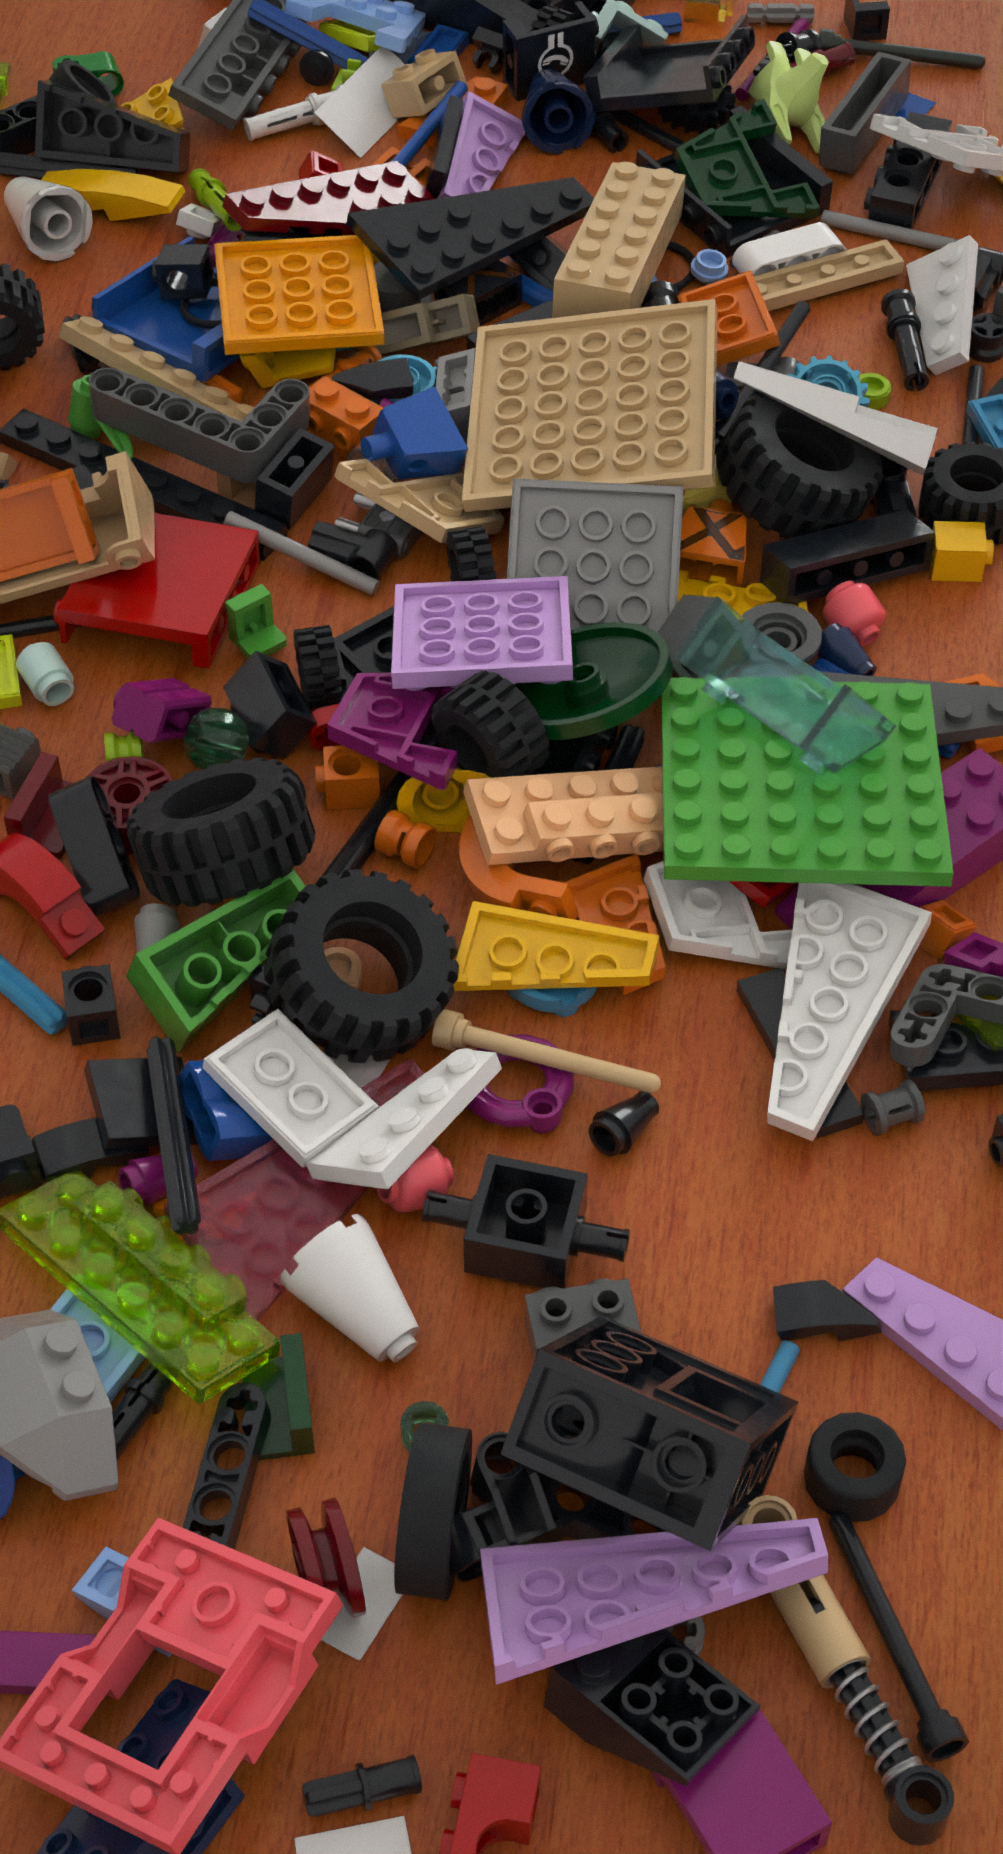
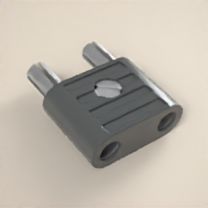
M356 492L353 498L354 505L370 510L362 522L357 523L338 517L334 523L335 526L365 535L371 529H380L388 533L397 543L398 553L396 557L402 559L406 557L423 533Z

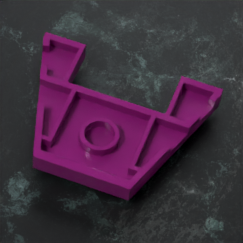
M357 673L327 724L328 739L437 789L445 790L457 767V751L418 743L431 721L433 705L455 688L450 686L427 687L419 691H410L405 688L392 689L391 673Z

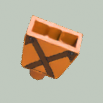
M716 499L710 503L709 508L698 506L687 508L682 517L679 570L689 571L688 578L707 582H709L711 575L725 577L726 584L743 588L747 517L740 513H734L733 506L728 501Z

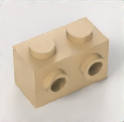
M428 49L415 55L416 61L412 64L402 65L392 71L393 76L383 82L381 86L393 118L425 115L440 103L457 81H462L468 85L456 51L436 53L435 49Z

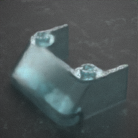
M717 596L673 656L706 681L701 690L722 705L729 698L804 751L799 760L820 775H823L827 768L833 773L840 771L884 743L896 727L846 684L843 687L839 686L759 631Z

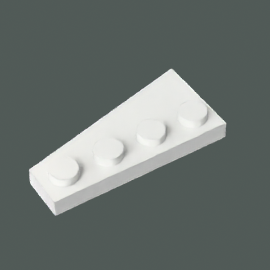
M970 235L956 242L949 243L943 248L906 265L911 292L915 296L916 301L915 311L921 321L920 336L926 365L935 375L969 361L978 243Z

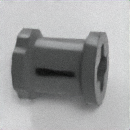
M911 1079L901 1081L896 1089L880 1094H875L871 1091L861 1096L864 1120L869 1130L875 1136L885 1134L888 1127L906 1121H911L914 1124L924 1120L926 1113L925 1103L921 1092Z

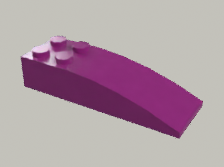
M978 748L941 773L954 872L951 887L855 885L920 907L945 900L1002 861L1003 766L984 750ZM798 887L775 908V915L790 929H793Z

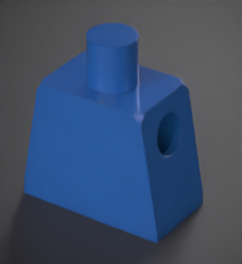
M436 387L428 388L384 407L377 418L373 435L361 439V451L364 458L370 462L385 458L393 475L399 479L457 474L468 451V447Z

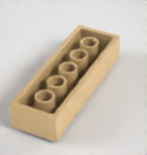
M612 162L554 278L552 318L641 307L682 216L686 175L674 173L666 168L651 169L639 167L632 162Z

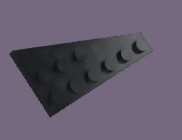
M574 177L352 212L348 213L346 224L418 301L584 218L594 198Z

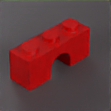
M471 1752L467 1773L457 1771L454 1780L450 1807L459 1809L455 1830L444 1829L439 1854H482L490 1845L501 1841L529 1845L541 1788V1766Z

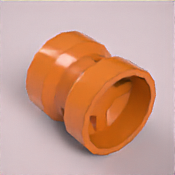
M391 810L386 814L378 827L374 847L379 853L388 857L397 855L401 857L404 864L420 869L433 852L437 839V829L425 822L413 823L407 814L398 810Z

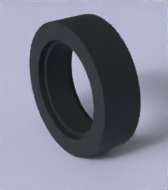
M422 1422L417 1426L407 1464L397 1530L394 1585L397 1594L446 1601L450 1598L456 1576L449 1561L454 1515L467 1510L472 1461L471 1429Z

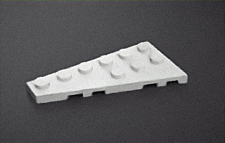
M798 884L776 1057L768 1104V1124L814 1141L931 924L932 912L855 884Z

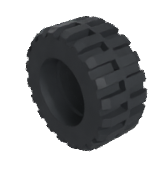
M761 392L749 397L744 402L720 443L718 453L716 454L719 480L722 487H727L726 493L732 503L737 502L741 507L740 512L748 519L752 517L760 523L758 526L768 532L770 529L779 533V537L785 539L856 522L878 490L883 476L882 459L879 453Z
M253 758L249 761L237 759L226 764L217 763L208 766L207 769L197 772L194 770L184 774V777L176 781L171 780L165 783L160 790L152 791L145 796L143 803H137L132 810V814L129 816L126 828L130 845L149 893L169 905L178 906L183 903L187 907L199 906L201 903H209L210 905L222 903L224 899L232 897L237 899L248 895L247 892L257 888L261 890L271 885L272 881L277 878H284L292 872L294 866H300L306 860L307 854L312 850L316 833L296 773L278 760L271 759L267 761L265 758Z
M359 869L344 870L340 879L337 873H330L319 877L316 884H308L298 893L294 902L290 903L271 937L265 953L268 959L264 965V980L268 984H272L267 992L272 1006L275 1008L280 1006L283 1010L282 1013L313 1043L323 1047V1053L327 1056L337 1059L340 1054L348 1055V1061L351 1063H365L370 1055L373 1056L374 1061L381 1062L392 1059L396 1052L404 1054L413 1048L420 1038H424L449 1003L455 991L453 985L458 979L459 964L456 960H453L458 953L457 945L453 936H446L450 926L441 913L436 915L431 908L434 903L424 894L419 897L410 891L412 885L401 879L397 883L387 880L388 874L372 871L369 876H363L362 870ZM334 939H353L372 946L391 964L397 977L398 991L389 994H371L351 987L340 979L330 967L324 953L323 943Z

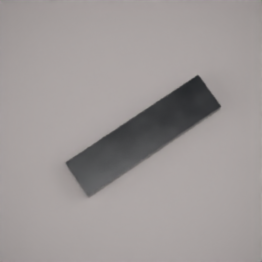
M781 967L737 981L736 989L774 1060L776 1057L786 977ZM846 1081L816 1135L818 1138L863 1123L864 1112Z

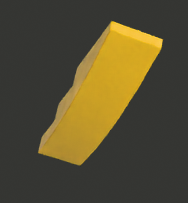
M70 169L47 171L41 179L42 181L75 189L89 204L91 211L104 209L110 222L171 213L186 192L183 185L147 175L115 170Z

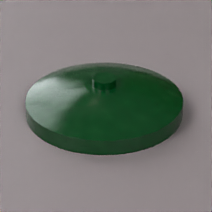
M624 622L593 624L571 630L573 680L561 681L557 684H543L540 682L516 683L514 686L527 697L537 711L545 727L548 740L573 739L613 728L648 708L668 686L673 673V663L665 639L648 627Z

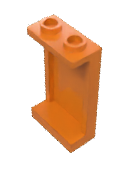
M73 468L0 489V582L75 560L78 561V564H82L96 559L101 549Z

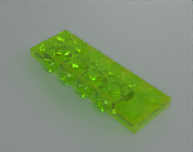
M81 1171L66 1173L0 1208L1 1231L197 1404L200 1405L279 1356L281 1341L245 1311L247 1293L241 1279L232 1273L223 1276L212 1266L211 1259L202 1246L194 1244L189 1247L180 1240L171 1228L170 1219L166 1216L154 1218L144 1209L142 1199L134 1189L128 1187L121 1190L112 1181H108L98 1187Z

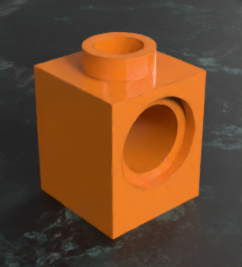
M345 746L323 747L324 765L315 766L317 793L325 792L327 810L372 808L380 797L378 761Z

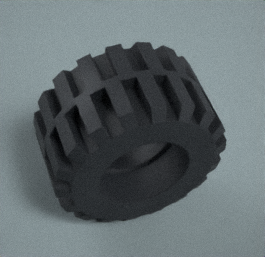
M4 263L0 266V314L6 316L0 319V367L2 371L10 370V365L16 364L18 367L25 363V357L33 358L37 353L36 347L42 346L44 341L43 334L45 333L41 296L39 290H36L35 282L31 278L26 279L25 272L16 269L11 271L10 265Z
M965 442L964 445H959L958 443L948 446V450L941 448L936 451L935 457L929 458L923 476L918 510L919 517L923 518L922 522L932 530L934 521L985 522L986 540H993V544L996 545L1002 544L1003 448L997 449L988 443L981 445L975 444V442Z
M485 670L475 673L438 700L432 707L431 722L434 726L433 731L440 748L457 751V767L461 770L484 773L491 778L530 775L540 768L549 757V740L537 711L527 697L506 678L503 679L495 672L489 673Z

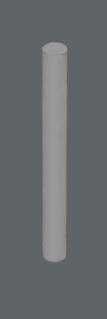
M825 209L821 216V222L830 227L932 250H939L947 244L959 240Z
M229 511L224 520V525L258 530L259 543L362 592L374 596L378 590L379 580L233 511Z

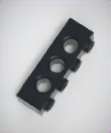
M909 112L906 121L922 129L951 132V120ZM894 139L893 146L889 145L887 147L883 167L879 166L877 169L874 188L869 187L866 193L864 210L869 211L868 219L913 229L943 160L934 158L930 155L931 153Z

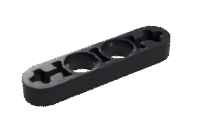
M248 1382L237 1383L230 1386L222 1394L218 1402L183 1524L184 1529L203 1536L202 1533L208 1535L210 1540L234 1550L270 1422L271 1410L263 1391L257 1385ZM246 1402H252L255 1411H246L241 1424L244 1435L238 1432L239 1420L234 1410H243ZM238 1448L245 1452V1458L237 1468L223 1470L217 1466V1460L225 1450ZM223 1497L231 1501L229 1513L224 1518L211 1521L203 1517V1509L210 1500Z

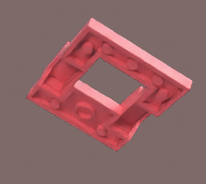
M157 1518L124 1564L117 1607L92 1643L59 1655L1 1736L0 1768L170 1854H181L240 1762L245 1760L253 1765L256 1763L319 1666L312 1653L343 1607V1603L334 1591L161 1518ZM155 1647L221 1676L159 1770L81 1733V1730L106 1695L116 1700L121 1698Z

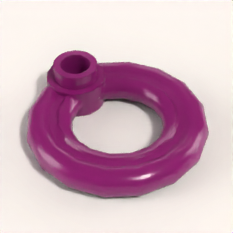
M528 1034L508 1035L557 1048L548 1040ZM476 1048V1049H475V1051L492 1052V1051L484 1050V1049H481V1048ZM496 1053L500 1064L508 1061L522 1060ZM534 1063L541 1068L545 1075L543 1088L531 1090L525 1095L523 1100H507L491 1092L487 1084L467 1105V1108L486 1122L503 1127L530 1126L535 1132L549 1133L560 1124L563 1118V1108L566 1106L574 1090V1073Z

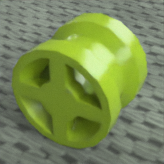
M114 732L104 733L106 762L115 758L131 756L144 758L143 740L135 736L134 732H130L125 736H118Z

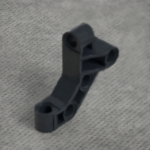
M491 1433L478 1446L470 1477L469 1496L474 1508L459 1512L453 1518L449 1561L458 1581L467 1582L482 1576L480 1549L556 1542L568 1536L582 1540L635 1535L632 1531L631 1523L642 1519L501 1455L508 1433ZM565 1492L574 1493L583 1501L584 1508L578 1511L566 1510L561 1507L556 1496ZM653 1525V1527L656 1529V1532H657V1533H658V1532H668V1531H666V1530H663V1529H661V1528H659V1527Z

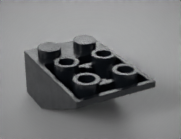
M664 1628L554 1665L551 1668L544 1707L586 1743L685 1786L691 1782L760 1709L758 1703Z

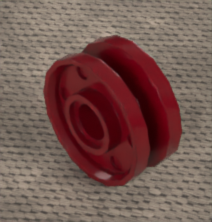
M131 756L115 758L98 765L85 777L94 776L101 785L127 855L134 854L126 831L130 814H132L133 808L137 803H143L144 797L149 793L160 790L162 785L173 780L166 768L155 761Z
M336 1497L322 1501V1528L316 1530L311 1529L300 1507L286 1511L287 1525L298 1577L340 1595L344 1607L351 1618L365 1615V1597L357 1559L342 1510Z

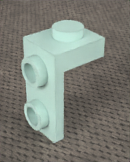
M607 0L599 14L595 11L592 12L596 16L599 25V33L595 36L596 50L612 24L621 30H624L626 26L640 25L642 40L647 46L664 45L669 36L658 22L652 19H644L634 13L632 7L623 1Z

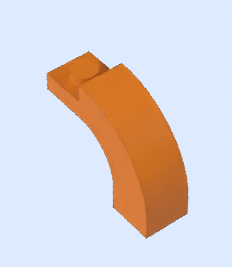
M471 814L468 816L460 836L459 855L475 901L576 920L579 913L569 884L518 873L513 870L515 863L487 865Z

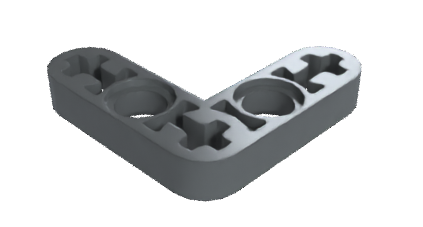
M936 964L927 967L921 973L891 1029L889 1052L891 1058L895 1062L909 1067L923 1066L933 1059L956 1014L1003 1025V977L947 964ZM990 995L1000 999L985 1000L978 996ZM931 1012L938 1014L939 1016L923 1017L917 1015V1013ZM914 1035H917V1036L920 1037V1039H916V1040L912 1043V1041H913V1039H914Z

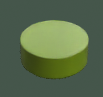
M876 373L861 374L859 376L860 382L868 384L867 392L863 396L870 399L868 408L876 410L886 406L890 400L891 393L889 380Z

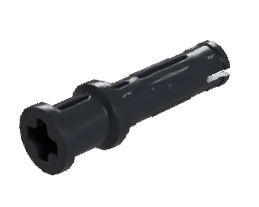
M895 289L888 292L881 300L882 312L888 318L886 331L888 336L895 341L905 388L913 391L912 379H914L916 389L920 391L928 385L929 375L926 371L918 338L921 321L918 315L914 313L916 306L915 296L907 289Z

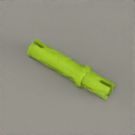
M198 168L193 170L188 177V183L191 184L190 188L196 192L198 201L206 208H210L225 224L227 229L239 231L241 226L233 218L229 219L231 216L222 207L225 195L227 194L223 183L217 178L211 177L205 169Z

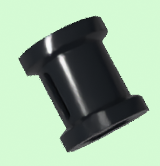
M814 29L802 30L799 34L783 32L776 39V42L781 43L788 54L789 63L796 61L794 52L797 48H802L810 53L814 50L822 49L821 38Z

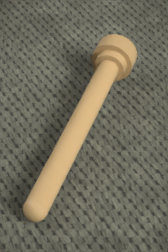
M444 1009L434 1024L432 1044L442 1049L454 1051L457 1047L463 1049L466 1045L648 1093H655L661 1087V1080L654 1073L474 1027L471 1021L464 1019V1015L459 1012Z

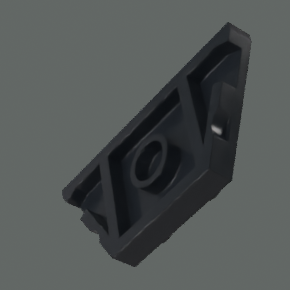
M394 606L334 638L340 668L342 696L345 695L357 673H391Z

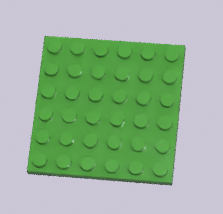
M671 678L668 686L660 695L664 879L951 887L954 872L930 684L911 682L871 683L866 681L829 682L822 680Z

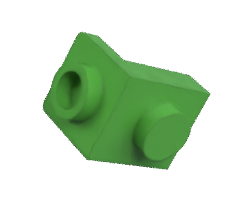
M263 584L240 593L225 602L229 639L247 658L255 651L270 655L287 646L286 636L274 625L271 593Z

